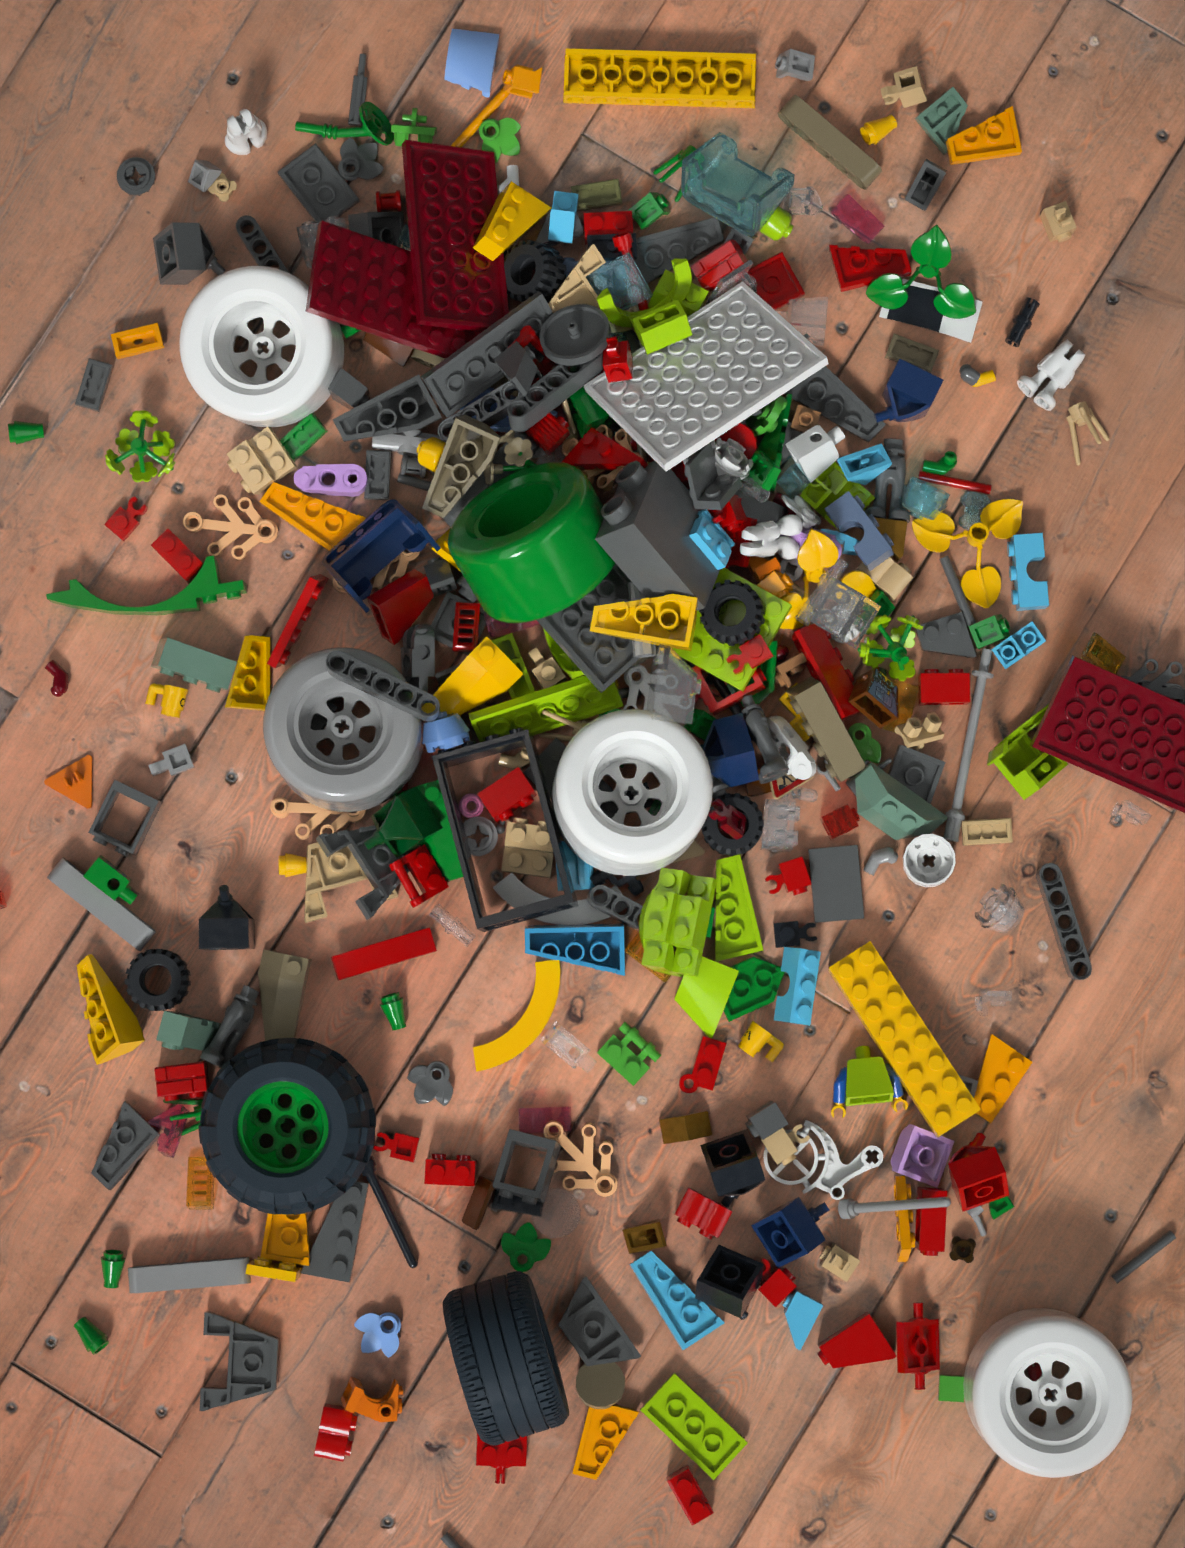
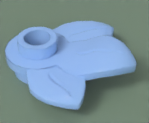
M385 1312L381 1315L367 1313L355 1322L354 1326L358 1330L365 1332L361 1342V1351L363 1353H372L382 1349L383 1353L389 1358L397 1351L400 1343L398 1332L401 1329V1320L395 1313ZM386 1320L393 1322L392 1329H387L384 1326Z

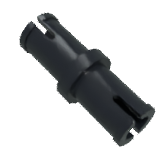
M1027 297L1019 314L1015 315L1013 319L1014 324L1005 339L1007 344L1012 345V342H1014L1013 347L1020 346V342L1026 330L1030 329L1032 325L1031 320L1040 305L1035 299L1031 303L1032 298Z

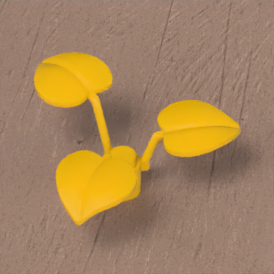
M1003 499L992 502L982 510L980 515L981 523H975L970 527L969 531L964 530L957 535H952L955 530V524L950 516L941 512L929 513L912 521L913 533L918 542L931 552H944L950 546V539L956 540L967 537L968 543L973 547H977L976 570H969L963 575L961 587L968 600L983 608H990L999 596L1001 578L993 567L988 566L981 569L982 545L986 542L990 531L998 539H1009L1018 532L1022 521L1023 502L1015 499Z
M810 529L797 555L798 564L806 575L803 577V598L796 592L789 593L781 598L792 605L780 627L781 629H797L804 626L810 620L812 607L806 602L809 595V582L818 583L823 578H826L835 588H838L834 596L836 602L847 608L865 604L877 590L871 577L859 570L845 574L840 584L835 582L825 571L824 567H831L836 563L839 555L838 549L828 536L817 530Z

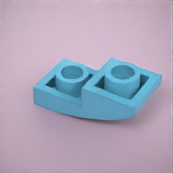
M1032 621L991 650L1003 667L1007 669L1045 643L1046 639Z

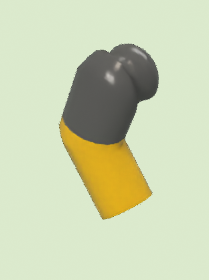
M969 364L961 366L959 370L961 379L972 387H979L996 381L993 370L979 373Z

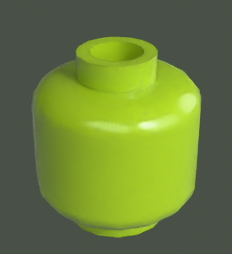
M777 205L765 206L756 220L758 231L774 241H778L782 237L787 238L793 229L791 224L792 215Z

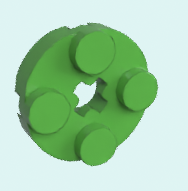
M781 395L761 408V414L757 416L751 415L746 419V425L753 430L755 436H760L766 431L771 433L776 429L778 425L777 419L781 411L786 407L787 399Z

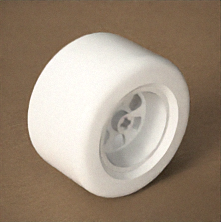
M268 266L240 267L227 271L211 280L197 293L190 303L180 330L181 362L193 389L200 398L216 411L252 426H286L314 413L329 398L328 387L340 368L343 367L344 340L340 324L305 312L309 286L296 276ZM262 317L264 320L263 332L253 334L248 328V322ZM279 320L290 328V332L282 338H277L273 334L274 326ZM237 336H242L249 341V347L246 352H234V343ZM263 344L269 349L267 354L261 349ZM284 346H296L292 362L281 357ZM248 360H253L258 365L255 375L251 378L240 369L241 365ZM277 364L283 374L275 380L268 381L266 368L269 365Z
M626 709L607 713L582 727L563 751L551 792V806L555 824L568 847L580 859L594 868L623 876H636L655 872L677 860L693 843L705 823L710 811L713 795L711 769L704 751L693 735L669 717L640 709ZM635 764L637 768L635 777L630 779L623 778L619 766ZM648 773H653L660 783L658 788L647 790L644 787L642 780ZM603 776H610L616 782L613 792L601 791L599 789ZM627 791H631L632 795H636L633 800H629V797L625 796ZM647 799L659 800L662 803L656 816L651 815L645 810L644 804ZM613 801L617 805L618 811L614 817L609 818L601 810L600 805L602 803ZM626 813H637L641 825L639 827L624 825Z
M1033 1308L1010 1314L993 1324L980 1337L966 1364L963 1383L964 1399L973 1426L982 1439L1001 1459L1020 1471L1048 1478L1067 1477L1082 1473L1103 1461L1116 1448L1126 1431L1133 1400L1132 1385L1126 1364L1116 1347L1105 1335L1074 1315L1046 1308ZM1056 1360L1069 1366V1371L1061 1379L1051 1374L1052 1363ZM1037 1362L1040 1365L1042 1376L1036 1381H1032L1025 1376L1024 1370ZM1075 1382L1081 1383V1399L1076 1400L1067 1397L1066 1387ZM1018 1387L1030 1389L1031 1401L1018 1405L1016 1389ZM1047 1388L1053 1390L1051 1392L1053 1397L1050 1399L1045 1396ZM1066 1406L1074 1414L1067 1421L1059 1424L1056 1410ZM1036 1408L1046 1411V1423L1044 1426H1039L1029 1421L1030 1414Z

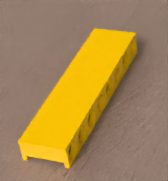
M566 48L563 103L755 108L756 54Z

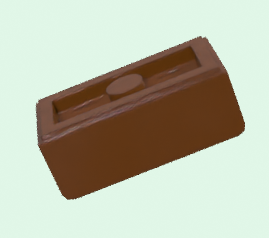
M368 332L363 339L402 367H404L415 349Z
M482 1176L476 1182L462 1218V1222L475 1230L480 1228L495 1189L492 1187L494 1181Z

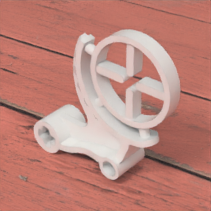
M805 1120V1127L802 1132L797 1131V1135L805 1138L811 1129L821 1140L825 1154H818L816 1145L811 1138L796 1148L798 1152L794 1155H797L808 1143L811 1144L814 1151V1164L810 1172L797 1159L793 1160V1163L806 1175L805 1177L796 1181L783 1180L777 1177V1175L786 1166L781 1163L772 1172L768 1164V1150L766 1147L763 1157L766 1170L776 1181L787 1185L803 1183L806 1188L802 1191L804 1194L817 1187L829 1193L834 1200H840L845 1195L842 1186L855 1176L871 1168L878 1167L883 1161V1152L877 1146H867L851 1163L843 1164L839 1159L838 1150L831 1137L818 1125ZM785 1130V1132H786L787 1134L792 1131V1130ZM868 1150L871 1152L875 1150L878 1153L876 1157L878 1159L877 1163L874 1164L872 1161L869 1164L866 1161L868 1156L865 1153ZM818 1160H825L821 1175L811 1185L808 1179L815 1172ZM840 1188L842 1195L834 1197L832 1194L833 1189Z

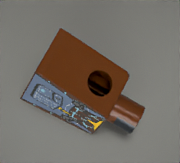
M875 667L856 679L848 702L877 727L882 728L899 717L898 688L886 677L887 672L884 668Z

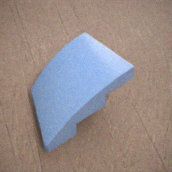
M452 29L444 80L459 84L468 90L472 87L482 91L484 97H490L499 45V34Z

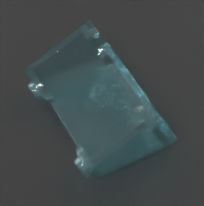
M719 132L682 160L681 192L683 197L692 205L745 236L752 237L762 229L793 188L795 174L784 168H778L770 177L737 158L736 142Z

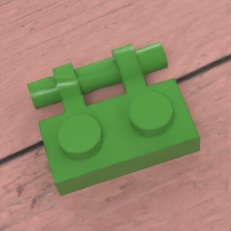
M624 1022L619 1030L626 1036L620 1041L613 1034L597 1053L634 1086L650 1069L643 1060L649 1056L656 1062L661 1054L655 1049L656 1046L651 1041L648 1043L638 1034L639 1030L635 1027L632 1028ZM630 1041L642 1050L638 1056L627 1047Z

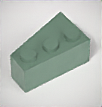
M167 637L160 639L151 667L160 669V673L171 677L174 674L181 676L183 681L197 685V682L206 684V689L220 693L221 689L228 690L237 662Z
M164 1011L156 1040L162 1042V1047L172 1050H184V1047L204 1050L213 1040L221 1023L176 1011Z

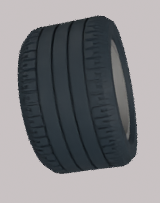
M521 1271L507 1273V1276L504 1274L494 1277L492 1280L488 1279L450 1291L442 1303L445 1325L461 1387L480 1439L490 1445H499L505 1443V1441L509 1442L519 1439L520 1436H529L535 1432L548 1430L549 1427L552 1429L564 1424L569 1416L565 1389L543 1311L530 1276Z

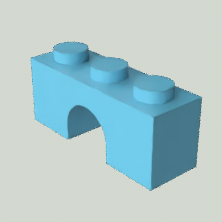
M1043 533L1013 535L1010 542H1007L1008 557L1012 556V566H1009L1010 581H1014L1015 589L1011 590L1012 605H1016V611L1046 609L1049 606L1047 581H1034L1028 576L1026 571L1028 563L1042 561L1045 557Z
M784 947L781 971L788 973L790 985L784 996H777L774 1014L775 1021L810 1026L821 952Z

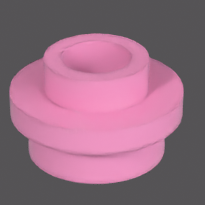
M476 794L463 796L459 803L460 812L467 818L478 817L484 808L482 800ZM474 802L476 804L475 810H468L467 804Z

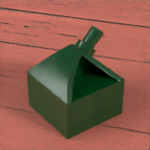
M416 786L398 795L371 816L377 831L373 833L372 837L364 841V844L370 850L379 843L380 845L386 843L395 857L398 858L418 847L443 827Z

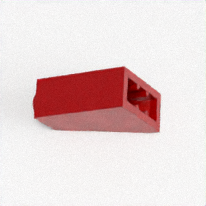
M413 569L368 596L367 600L382 638L393 645L397 644L403 637L404 632L411 627L432 600L434 594L427 575Z
M865 1312L817 1344L821 1349L817 1352L824 1365L830 1363L832 1368L890 1360L897 1357L868 1312Z

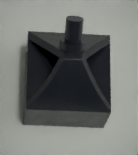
M221 885L219 887L220 895L218 900L199 918V949H255V920L229 893V887Z
M747 1129L700 1145L717 1195L724 1196L721 1203L725 1207H730L734 1199H738L740 1195L750 1192L765 1181L757 1152Z
M718 1245L697 1279L695 1299L744 1320L748 1316L746 1308L762 1282L764 1264Z

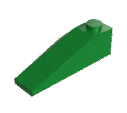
M787 394L785 397L787 405L777 419L778 425L776 429L771 433L766 431L757 448L763 451L779 468L792 394ZM750 475L742 479V481H746L745 489L774 494L777 484L776 479L771 489L767 491Z
M436 780L418 785V789L443 827L420 845H426L446 882L462 878L463 873L439 781ZM406 791L396 794V797Z

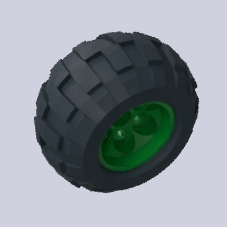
M277 1038L259 1042L245 1048L231 1060H228L216 1073L217 1075L209 1089L206 1090L202 1101L199 1139L210 1172L233 1198L258 1209V1211L269 1214H303L330 1204L347 1192L358 1180L370 1159L374 1147L376 1114L364 1079L345 1057L325 1045L308 1039ZM284 1093L292 1098V1104L288 1108H284L280 1104V1097ZM310 1104L314 1107L315 1114L312 1118H306L303 1115L302 1109L304 1105ZM266 1108L270 1110L272 1116L269 1122H263L259 1118L261 1109ZM287 1118L295 1122V1127L291 1129V1133L286 1132L283 1128ZM308 1129L314 1130L317 1134V1140L314 1143H308L305 1140L304 1135ZM265 1133L270 1134L274 1139L273 1145L268 1148L262 1145L261 1138ZM287 1144L294 1145L297 1150L293 1158H289L284 1154V1148Z

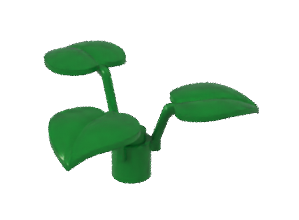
M938 225L933 226L913 242L911 255L920 266L916 268V271L905 284H903L900 275L887 273L874 279L866 290L867 297L879 306L886 309H897L907 302L908 292L905 288H908L918 274L921 273L926 278L936 277L940 294L935 296L933 303L939 313L954 319L967 318L976 313L974 295L966 285L951 283L945 289L942 287L939 268H944L949 264L952 251L946 235Z

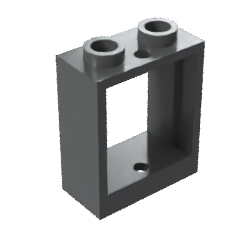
M114 780L88 833L94 835L93 841L106 846L109 842L117 846L115 851L126 857L130 853L137 855L162 802ZM120 793L150 807L132 846L101 832Z
M509 1129L492 1187L499 1192V1196L513 1199L514 1195L521 1197L522 1202L536 1205L537 1202L545 1203L561 1145L555 1140ZM515 1145L546 1152L535 1191L504 1183Z

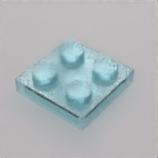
M629 252L597 268L586 276L597 295L602 290L608 288L614 304L622 310H627L653 295Z

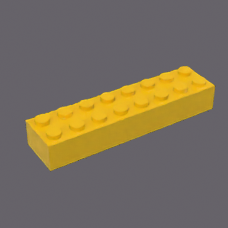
M871 941L828 968L830 975L888 1064H890L899 1077L903 1087L937 1138L981 1110Z

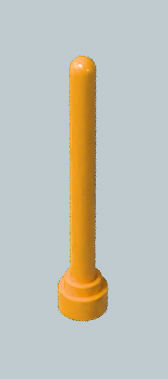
M503 87L450 146L462 148L479 129L481 123L491 116L510 93L504 92Z

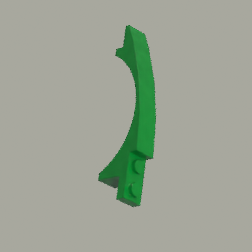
M213 555L206 557L197 576L186 588L170 599L158 604L143 607H125L108 603L91 594L77 579L69 580L70 590L46 594V597L50 602L63 606L109 614L167 615L201 611L199 601H203V604L217 602V598L227 597V600L239 599L242 597L241 594L247 593L246 583L243 580L221 583L218 562Z

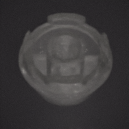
M1001 884L998 890L991 888L982 897L980 903L983 906L980 913L975 912V918L983 928L1005 934L1010 932L1020 922L1024 915L1025 907L1013 888H1008L1006 885Z

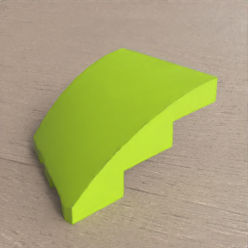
M836 462L830 465L813 482L810 483L807 480L800 495L836 529L837 527L825 511L827 506L848 491L853 497L857 495L865 505L863 511L875 499L861 484L847 481L841 467Z
M702 956L698 977L684 975L674 1000L707 1037L712 1039L739 971Z

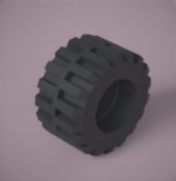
M527 240V242L521 241L519 246L514 245L512 252L506 254L507 259L504 262L507 294L515 300L524 302L539 291L548 303L566 279V275H564L566 265L563 264L565 261L563 256H560V252L556 249L532 240ZM536 267L535 274L531 280L532 272Z
M725 580L724 584L718 582L711 591L706 607L699 610L702 615L700 617L705 630L714 639L718 640L719 643H727L729 646H735L737 643L743 645L746 640L754 638L753 635L755 633L759 634L761 624L764 625L765 619L763 614H765V609L762 605L763 602L755 590L746 583L743 584L738 580H735V582ZM731 600L742 601L746 606L744 619L734 626L723 625L719 620L721 607Z
M726 793L716 797L714 800L720 799L725 806L730 804L745 815L747 828L743 837L737 840L728 839L720 833L718 819L713 820L708 815L701 828L704 840L711 846L710 848L722 855L735 856L750 851L759 841L763 832V815L761 810L758 809V805L751 801L748 796H742L740 793Z
M149 949L144 953H139L137 958L132 959L129 963L131 966L129 969L127 968L125 973L128 974L127 979H125V984L128 986L127 993L132 996V1001L138 1003L140 1007L151 1011H165L180 1004L183 1001V997L187 996L189 992L187 991L188 986H191V981H189L191 974L190 970H187L186 962L178 954L164 949ZM155 965L166 967L171 974L169 989L160 995L150 993L145 985L146 973Z

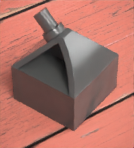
M172 222L153 237L160 285H187L207 269H211L218 276L226 270L217 262L218 259L215 257L214 248L200 223Z

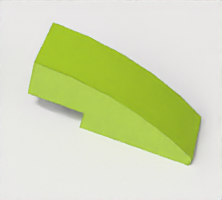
M512 632L492 639L491 641L523 673L518 681L508 690L511 699L535 692Z

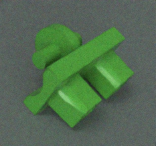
M418 108L412 109V115L403 114L402 121L411 122V125H391V132H394L395 146H402L405 140H409V134H418L419 142L432 143L433 136L437 133V127L417 126L418 123H427V116L418 115Z

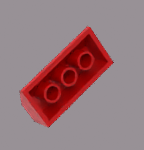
M816 622L795 631L791 638L799 654H804L807 660L805 665L813 678L821 682L840 719L844 721L860 713L857 708L848 702L854 687L852 684L855 681L848 668L844 669L840 661L843 660V657L837 647H832L829 641L831 635L825 625L821 627L820 623Z

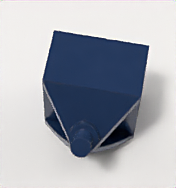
M899 359L882 394L887 407L883 411L874 413L876 422L887 419L896 422H909L925 417L944 380Z
M739 713L713 720L704 744H700L708 760L711 774L729 787L759 780L755 751L743 714Z
M797 1197L768 1212L751 1226L775 1265L779 1268L808 1254L826 1240L816 1222L820 1220V1216L830 1211L825 1202L816 1208L811 1207L808 1209L802 1200Z

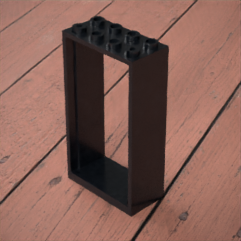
M523 727L512 729L509 731V735L502 737L499 734L485 737L486 741L477 744L476 741L465 742L461 744L462 748L459 749L444 748L438 750L437 755L432 756L477 929L482 932L579 906L560 833L555 824L551 800L535 739L528 729L524 730ZM526 746L564 895L487 916L448 767Z

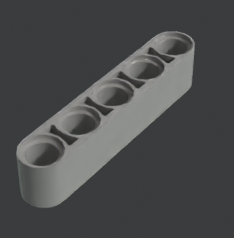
M62 858L47 878L130 945L141 951L156 931L118 900L114 901L85 879L83 872Z
M249 1257L129 1267V1293L251 1283V1275L246 1274L247 1264L250 1260Z

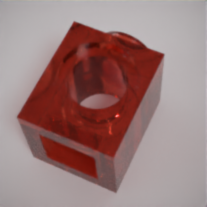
M847 804L822 816L820 821L831 841L859 826L857 822L860 821V818L855 808L850 809Z

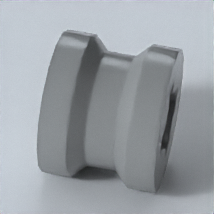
M783 559L781 561V573H786L793 583L798 581L803 569L798 564L797 559Z

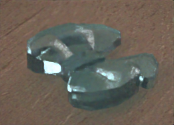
M967 492L961 495L960 501L965 506V513L959 518L960 527L969 530L973 524L981 523L979 509H984L991 503L986 494L981 495L977 492Z

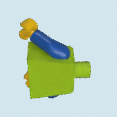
M869 1046L855 1048L856 1059L847 1061V1067L840 1070L834 1082L833 1102L835 1104L831 1108L832 1117L834 1118V1110L836 1108H841L843 1110L842 1118L845 1117L846 1109L843 1105L844 1102L846 1106L891 1102L892 1109L897 1112L896 1104L902 1101L903 1108L907 1110L908 1103L902 1098V1083L890 1064L884 1063L883 1058L880 1056L871 1057Z

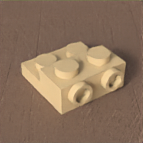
M266 427L249 441H243L227 453L230 459L227 461V464L234 473H240L243 478L240 481L243 488L248 493L252 492L257 495L263 493L273 482L276 483L297 467L271 427Z
M513 818V822L507 823L501 871L550 878L554 852L546 822L538 821L537 825L528 824V819Z

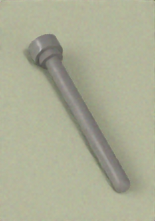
M949 1197L858 1203L853 1199H841L838 1211L842 1219H853L859 1213L948 1207L951 1204V1200Z

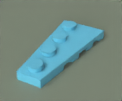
M652 1251L647 1252L629 1264L682 1350H685L725 1323L704 1302L695 1299V1294Z

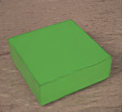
M939 1374L938 1400L964 1402V1376Z

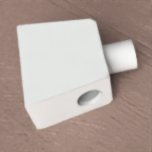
M816 425L785 445L797 468L811 483L839 458L840 455L835 445L843 440L845 435L838 426L826 433L820 425Z

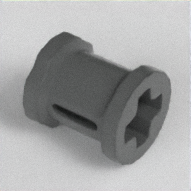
M403 453L400 475L410 473L424 478L427 468L419 464L417 457H410Z

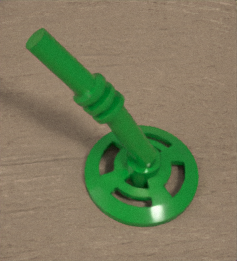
M364 102L359 107L362 127L338 128V125L333 127L332 124L328 126L326 123L324 125H317L296 121L295 131L322 135L323 138L327 136L328 139L333 137V140L337 138L369 136L385 146L390 145L394 141V132H391L389 120L371 102ZM382 133H385V140L380 138Z

